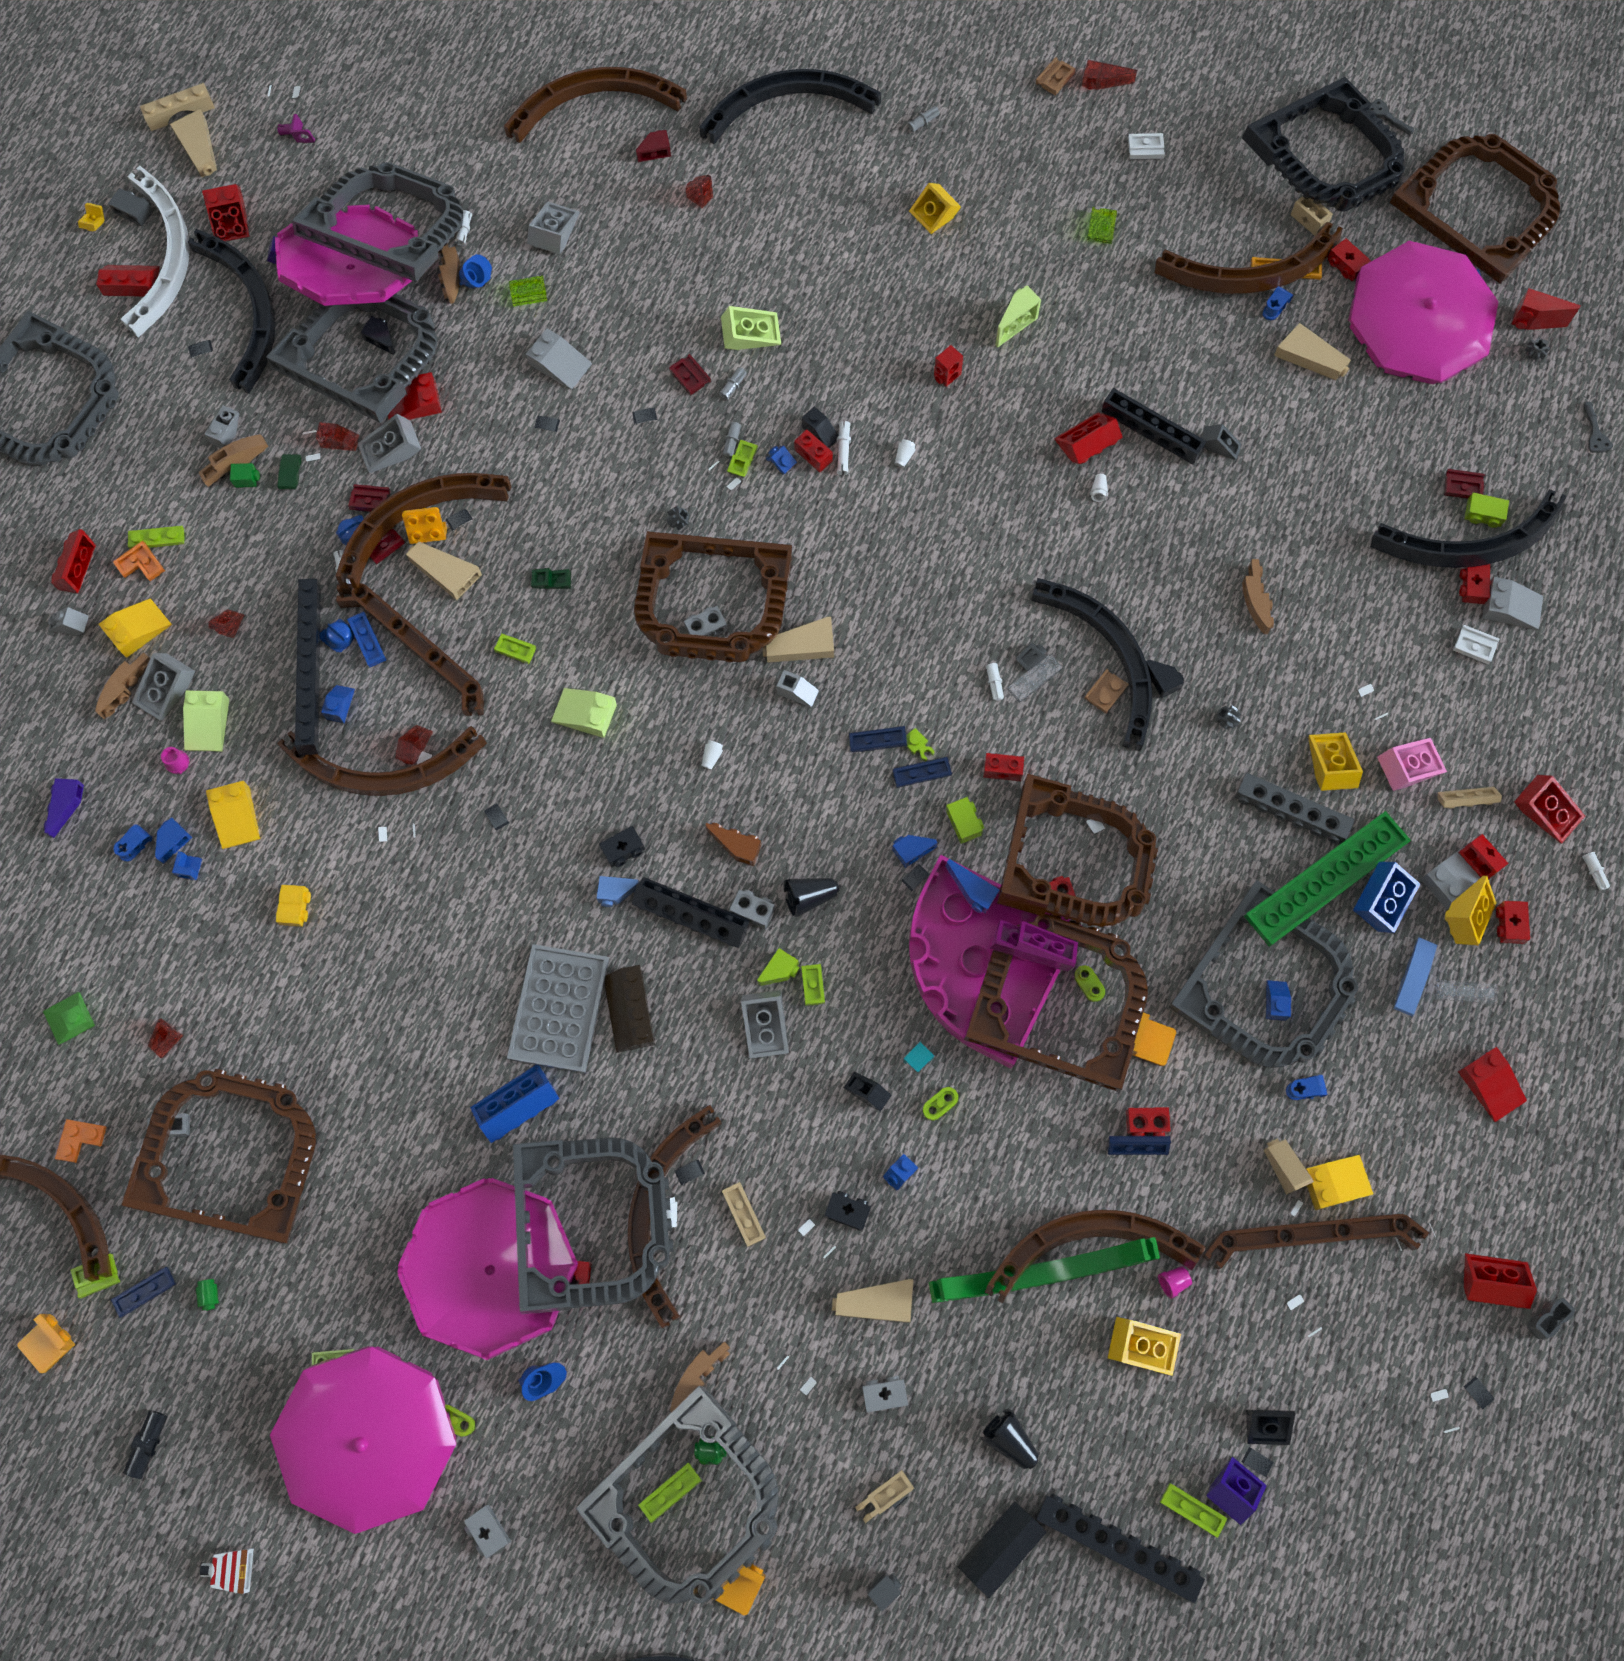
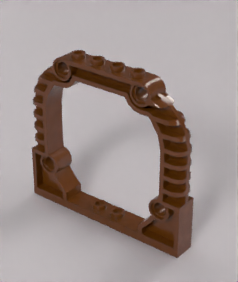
M1488 134L1486 137L1475 135L1473 138L1462 136L1459 139L1449 141L1422 168L1419 167L1393 194L1390 204L1454 251L1466 255L1472 264L1499 284L1513 272L1531 250L1551 231L1560 214L1559 194L1555 188L1557 178L1496 134ZM1471 155L1484 162L1495 161L1529 185L1531 196L1541 205L1540 215L1517 238L1508 236L1501 245H1486L1482 250L1428 211L1430 206L1429 198L1437 185L1436 179L1453 162L1461 157Z
M647 531L634 604V616L638 628L647 636L648 640L657 644L658 652L663 655L688 657L690 659L700 658L710 661L721 660L729 663L746 661L750 654L770 644L781 628L792 562V545ZM683 552L754 558V564L761 570V585L767 589L764 614L760 623L751 632H735L727 638L681 634L672 625L660 624L654 615L660 579H665L669 576V566L682 558Z
M1027 773L1022 787L997 904L1044 916L1045 912L1055 917L1058 915L1066 920L1072 919L1077 923H1086L1087 926L1095 925L1099 927L1115 926L1117 923L1125 921L1129 916L1136 917L1140 915L1144 905L1149 904L1151 893H1148V890L1152 887L1153 878L1150 877L1155 870L1156 863H1153V859L1155 860L1158 848H1155V834L1150 830H1146L1144 823L1141 824L1136 818L1137 815L1134 812L1128 811L1124 805L1115 804V801L1112 800L1111 802L1106 801L1102 797L1098 799L1091 794L1084 795L1080 791L1073 792L1071 791V785ZM1047 812L1052 816L1058 817L1066 812L1106 823L1127 837V850L1134 858L1130 885L1123 889L1119 900L1110 903L1094 902L1052 890L1048 881L1034 879L1023 865L1016 864L1018 853L1022 852L1024 845L1021 838L1025 837L1027 827L1024 826L1026 816L1032 818Z
M1052 914L1039 915L1034 922L1027 923L1039 927L1038 922H1044L1047 925V931L1078 942V947L1101 954L1103 961L1108 966L1121 971L1125 982V998L1114 1035L1101 1043L1100 1055L1086 1061L1083 1068L1062 1061L1061 1057L1049 1054L1047 1056L1041 1054L1042 1051L1031 1047L1029 1050L1007 1042L1010 1034L1002 1020L1007 1005L1000 997L1013 955L993 950L964 1040L1119 1092L1124 1084L1135 1046L1134 1042L1147 1001L1148 986L1145 974L1138 961L1130 955V945L1126 941L1119 939L1118 935L1113 933L1104 934L1098 928H1086L1074 920L1069 922L1062 920V917L1058 915L1056 917L1052 916ZM1115 947L1121 948L1123 955H1117L1114 950ZM991 1005H998L1000 1013L992 1012ZM1108 1043L1115 1046L1116 1051L1114 1053L1108 1051Z
M215 1069L214 1072L209 1070L201 1071L195 1079L183 1081L170 1088L160 1098L154 1108L121 1205L288 1244L316 1146V1132L313 1122L308 1113L297 1104V1098L293 1091L286 1089L287 1086L275 1083L274 1086L267 1085V1081L262 1079L246 1080L247 1076L241 1074L229 1076L226 1075V1071ZM211 1077L212 1082L209 1086L201 1085L203 1078ZM221 1092L270 1104L276 1115L290 1119L295 1131L294 1146L281 1188L269 1193L267 1197L268 1206L258 1214L250 1217L248 1225L226 1221L225 1216L213 1214L212 1217L204 1216L205 1212L193 1209L191 1213L169 1208L170 1198L162 1184L168 1175V1170L161 1161L174 1119L180 1108L193 1097L210 1099L216 1097ZM285 1096L292 1098V1102L288 1106L281 1104V1100ZM154 1167H160L161 1174L153 1178L151 1170ZM277 1195H281L284 1198V1202L280 1206H275L272 1202L273 1198Z

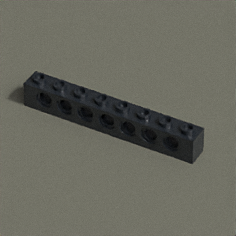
M1051 1493L1050 1497L1044 1496L1035 1516L1036 1520L1192 1603H1196L1205 1578L1200 1576L1201 1571L1190 1565L1188 1569L1180 1566L1181 1561L1169 1555L1168 1559L1161 1556V1550L1150 1544L1148 1548L1140 1545L1142 1540L1131 1534L1128 1538L1121 1535L1122 1530L1112 1524L1109 1525V1528L1102 1525V1519L1093 1514H1090L1089 1517L1083 1515V1509L1072 1503L1070 1507L1062 1503L1063 1499ZM1059 1509H1064L1067 1514L1066 1519L1059 1522L1056 1519V1512ZM1080 1519H1083L1086 1523V1528L1082 1532H1078L1075 1528L1076 1522ZM1098 1530L1105 1532V1539L1102 1542H1097L1095 1539V1533ZM1123 1540L1125 1549L1118 1553L1115 1550V1543ZM1141 1550L1144 1552L1145 1558L1141 1563H1137L1134 1556L1137 1551ZM1158 1561L1164 1563V1570L1161 1573H1156L1154 1569ZM1181 1571L1184 1574V1580L1182 1583L1176 1584L1174 1576L1177 1572Z

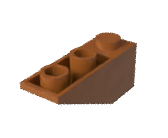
M706 823V830L736 861L751 866L755 865L761 848V840L751 834H748V836L742 835L736 829H724L723 826L717 823Z

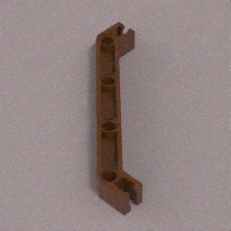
M360 583L357 589L353 588L351 584H347V587H340L337 584V591L340 595L336 596V602L340 608L360 607L462 695V712L465 716H472V712H469V702L476 701L477 706L474 707V711L477 712L478 716L484 715L483 690L477 680L367 585ZM344 594H352L351 597L344 598ZM402 625L399 629H395L396 626ZM434 657H439L438 660L432 661ZM477 689L475 693L469 694L470 690Z
M1405 1214L1229 1230L1218 1234L1202 1257L1209 1261L1212 1256L1210 1254L1217 1247L1224 1254L1220 1261L1215 1262L1214 1267L1221 1269L1234 1252L1396 1237L1411 1250H1416L1421 1244L1413 1241L1407 1235V1232L1411 1229L1419 1235L1420 1239H1425L1429 1232ZM1396 1220L1402 1222V1230L1396 1227ZM1339 1225L1345 1228V1236L1338 1233ZM1281 1231H1285L1288 1234L1287 1242L1282 1241L1280 1238ZM1223 1237H1228L1231 1240L1229 1248L1223 1245Z

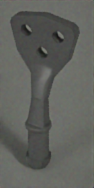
M1381 99L1371 103L1372 105L1369 110L1375 111L1376 117H1384L1397 129L1399 128L1408 135L1414 132L1412 126L1393 117L1389 112L1387 104Z
M1589 401L1585 402L1584 408L1588 416L1587 419L1592 426L1589 451L1592 453H1602L1611 450L1613 444L1608 437L1600 432L1593 404Z

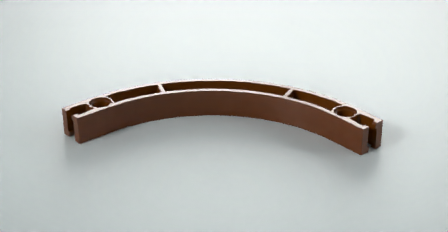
M598 67L585 69L562 76L534 92L514 112L504 125L507 137L512 139V133H514L516 141L521 143L535 124L557 106L582 95L603 91L640 94L679 111L681 108L679 99L684 103L687 100L686 89L656 74L633 68Z
M1326 222L1314 239L1303 249L1282 260L1254 267L1230 268L1207 265L1187 259L1165 249L1162 257H1158L1156 260L1154 273L1187 287L1215 293L1241 294L1277 288V286L1281 287L1304 277L1322 264L1329 256L1331 249L1340 242L1343 228L1338 226L1336 232L1331 235L1329 232L1333 224Z
M484 473L443 475L413 484L384 500L363 519L349 539L336 573L340 587H347L345 581L348 579L352 587L358 589L364 568L372 551L388 531L403 520V511L423 509L434 504L457 499L473 498L507 502L509 498L507 491L511 490L509 477Z
M470 726L454 742L434 757L405 769L379 773L355 771L340 767L317 754L305 755L299 758L295 746L292 750H289L284 744L285 741L283 739L277 744L297 765L322 783L349 793L387 796L416 791L446 778L469 761L487 743L484 737L479 735L477 740L468 745L467 743L471 738L478 735L476 730ZM290 731L287 735L293 743L295 741V734ZM466 748L464 753H458L460 749Z
M708 1105L673 1130L650 1157L652 1162L662 1166L664 1177L679 1156L692 1144L722 1124L719 1117H716L712 1123L706 1126L703 1125L701 1119L710 1112L711 1114L714 1112L711 1105ZM692 1124H699L700 1130L697 1133L690 1132ZM652 1170L648 1174V1177L651 1179L659 1176V1172L656 1170ZM639 1181L635 1187L628 1218V1247L633 1274L643 1266V1250L646 1244L650 1242L648 1191L640 1186ZM657 1276L651 1287L642 1295L658 1323L664 1329L670 1323L669 1321H663L659 1313L660 1310L668 1306L674 1314L671 1317L673 1321L678 1320L681 1316L669 1299ZM656 1295L663 1297V1303L660 1306L653 1305V1298Z
M0 1155V1179L20 1181L39 1188L49 1195L66 1214L78 1239L84 1279L91 1282L99 1280V1276H95V1263L100 1265L101 1270L97 1271L98 1275L106 1278L112 1276L104 1231L96 1213L85 1197L70 1182L35 1162L19 1157ZM98 1248L97 1254L92 1257L93 1250Z
M1119 1210L1082 1211L1052 1220L1023 1238L1001 1263L987 1285L985 1293L992 1296L995 1284L1000 1282L1006 1286L1005 1291L1000 1290L998 1293L1000 1295L998 1301L1003 1304L1015 1283L1034 1261L1060 1245L1079 1239L1114 1237L1134 1241L1155 1237L1158 1251L1176 1260L1191 1271L1196 1266L1206 1247L1183 1232L1151 1217ZM1172 1242L1178 1243L1180 1248L1175 1247ZM1185 1250H1187V1251L1191 1252L1192 1254L1196 1255V1258H1194L1193 1256H1191L1190 1254H1188ZM1004 1271H1010L1013 1276H1006Z

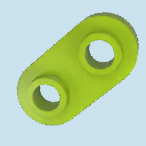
M1087 965L1079 966L1074 973V979L1089 1001H1101L1105 995L1104 986L1091 967ZM1086 972L1088 977H1082L1081 973ZM1092 989H1098L1099 994H1094Z
M945 1087L924 1104V1117L930 1121H935L942 1117L957 1104V1091L951 1087ZM950 1095L952 1097V1100L947 1102L945 1101L944 1096ZM934 1107L936 1113L931 1114L929 1108Z
M445 1405L446 1411L450 1413V1420L455 1434L461 1437L472 1434L475 1429L474 1419L451 1405ZM464 1421L468 1423V1428L466 1430L462 1429L461 1424Z

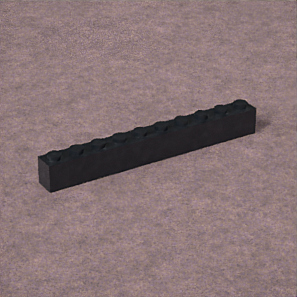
M298 579L295 747L299 755L318 754L321 589L317 579Z

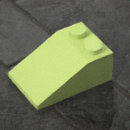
M1028 285L1014 293L998 326L997 347L1038 319L1041 299Z
M729 306L722 314L721 322L726 349L742 350L781 345L776 312Z
M564 688L551 722L604 738L617 706L615 697L594 691Z
M186 690L183 706L185 751L222 752L229 698L223 691Z

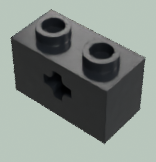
M633 825L599 843L611 868L624 865L626 863L625 860L630 857L637 858L645 850ZM620 846H624L626 850L622 851V849H620Z
M838 1191L836 1194L833 1192L824 1217L863 1232L871 1206H868V1202L863 1199L857 1198L856 1201L850 1199L847 1193ZM848 1205H851L854 1213L846 1215L843 1207L847 1208Z

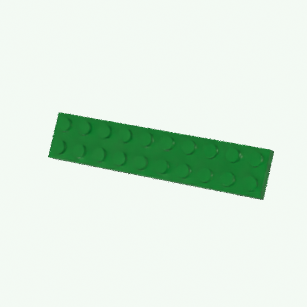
M1385 811L1246 913L1244 917L1270 947L1376 868L1379 862L1387 860L1411 840Z

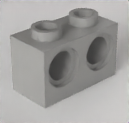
M718 606L706 608L702 613L691 615L684 621L685 629L691 635L715 637L728 631L727 624ZM711 619H717V620H718V621L715 622V623H710V622H709ZM696 626L701 627L698 631L692 630Z
M739 890L729 911L750 920L751 924L766 930L774 913L775 904H772L773 901L768 898L762 897L760 899L756 897L755 893L749 890ZM742 901L750 903L746 908L740 907L739 904ZM760 908H764L767 910V913L761 916L757 914V911Z

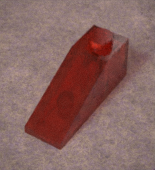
M1088 60L1082 86L1089 90H1099L1135 83L1137 70Z

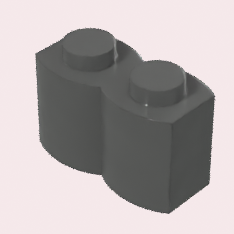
M1565 1298L1551 1300L1544 1305L1541 1314L1535 1315L1529 1321L1527 1328L1537 1339L1550 1338L1559 1331L1562 1323L1572 1318L1575 1308Z

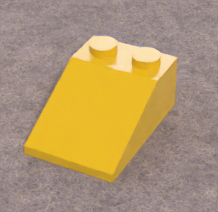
M150 598L114 612L98 625L127 658L172 624Z
M1346 732L1309 735L1308 739L1314 773L1320 790L1358 788L1363 771Z
M244 781L206 790L209 809L222 849L260 839L250 787Z
M1482 876L1456 898L1445 913V920L1448 922L1450 934L1453 936L1455 944L1477 946L1480 944L1496 906V900L1487 876Z
M1360 1155L1306 1169L1314 1181L1308 1184L1307 1188L1315 1211L1373 1195Z
M1116 1317L1108 1359L1173 1376L1181 1334Z

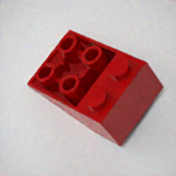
M237 184L202 190L213 236L225 242L250 237L241 188Z

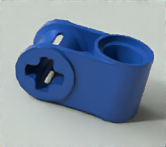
M1277 286L1267 300L1266 307L1263 310L1264 318L1275 320L1283 309L1286 308V304L1291 302L1294 295Z
M138 824L133 825L115 843L114 852L121 860L131 861L142 849L146 848L145 845L149 841L151 842L153 837Z
M1323 1075L1298 1079L1286 1087V1094L1292 1100L1313 1099L1316 1096L1324 1097L1328 1095ZM1294 1088H1300L1301 1092L1295 1091Z

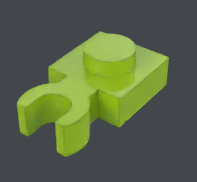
M916 728L906 735V747L913 754L919 752L921 759L925 762L927 761V757L924 755L925 752H930L934 755L933 748L925 746L928 740Z

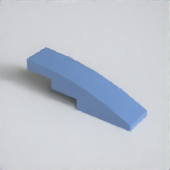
M1420 937L1416 940L1405 975L1400 983L1394 1009L1413 1017L1432 966L1437 948L1436 944Z

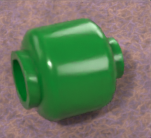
M701 1438L699 1442L695 1443V1459H698L702 1465H719L722 1458L726 1457L727 1452L719 1443H706Z

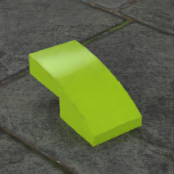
M740 440L727 472L745 477L758 446Z

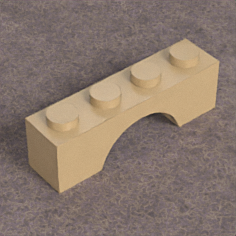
M202 83L141 105L140 108L150 130L154 131L167 126L170 118L180 111L189 110L195 112L201 109L203 113L214 109L215 106L205 84Z

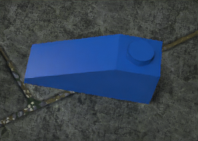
M948 859L945 867L967 902L972 905L971 908L978 913L983 912L986 914L1000 889Z

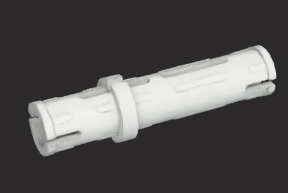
M843 421L839 422V436L837 437L838 475H842V468L844 475H847L849 472L848 458L851 437H849L850 422L845 421V428Z

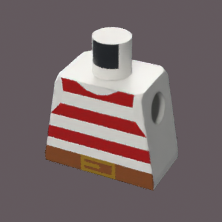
M254 1548L215 1554L212 1563H202L200 1576L211 1577V1588L239 1594L250 1592Z

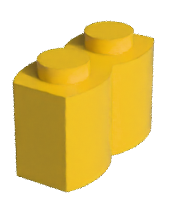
M281 885L276 923L285 926L303 927V922H306L308 919L306 904L311 899V893L305 886Z

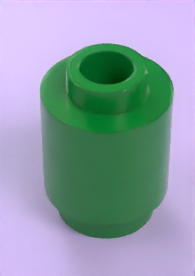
M214 1279L198 1281V1287H196L197 1307L202 1308V1311L215 1309V1305L219 1304L217 1284H215Z

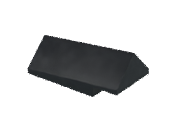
M1014 1501L957 1567L977 1588L990 1598L1047 1532Z

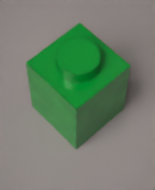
M253 463L231 464L230 481L235 488L257 486V481L260 480V473Z

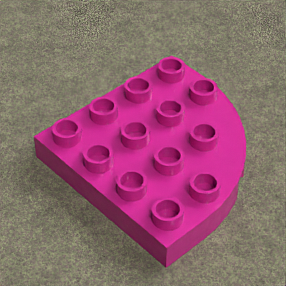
M940 854L922 889L911 921L909 955L915 983L930 1012L951 1035L973 1050L1011 1069L1016 1063V1057L966 1041L964 1037L993 951V949H990L1000 920L1017 926L1022 921L1034 922L1039 915L997 904L999 893L986 914L976 912L971 908L972 905L967 902L945 866L949 858ZM961 865L965 869L969 870L970 872L987 881L991 885L1000 889L1001 884ZM1038 922L1040 928L1047 929V925L1044 922ZM1012 957L1000 997L1007 1005L1006 1012L1002 1016L1005 1028L1010 1034L1007 1042L1020 1047L1024 1046L1060 969L1020 957ZM991 1005L992 1012L1000 1013L998 1005Z

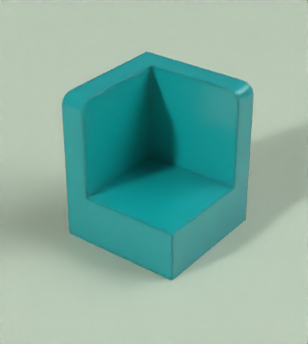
M919 1042L903 1058V1062L905 1064L908 1063L916 1072H919L934 1059L935 1055Z

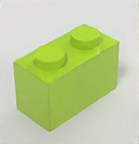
M1472 493L1467 500L1464 519L1470 520L1473 524H1488L1491 528L1501 527L1507 519L1509 500Z
M968 797L946 805L945 811L960 844L982 836L984 825L980 818L977 819L975 814L976 807L973 801L970 802Z

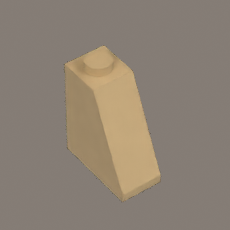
M1277 1138L1267 1143L1268 1148L1264 1149V1152L1286 1195L1314 1182L1286 1139L1279 1142Z

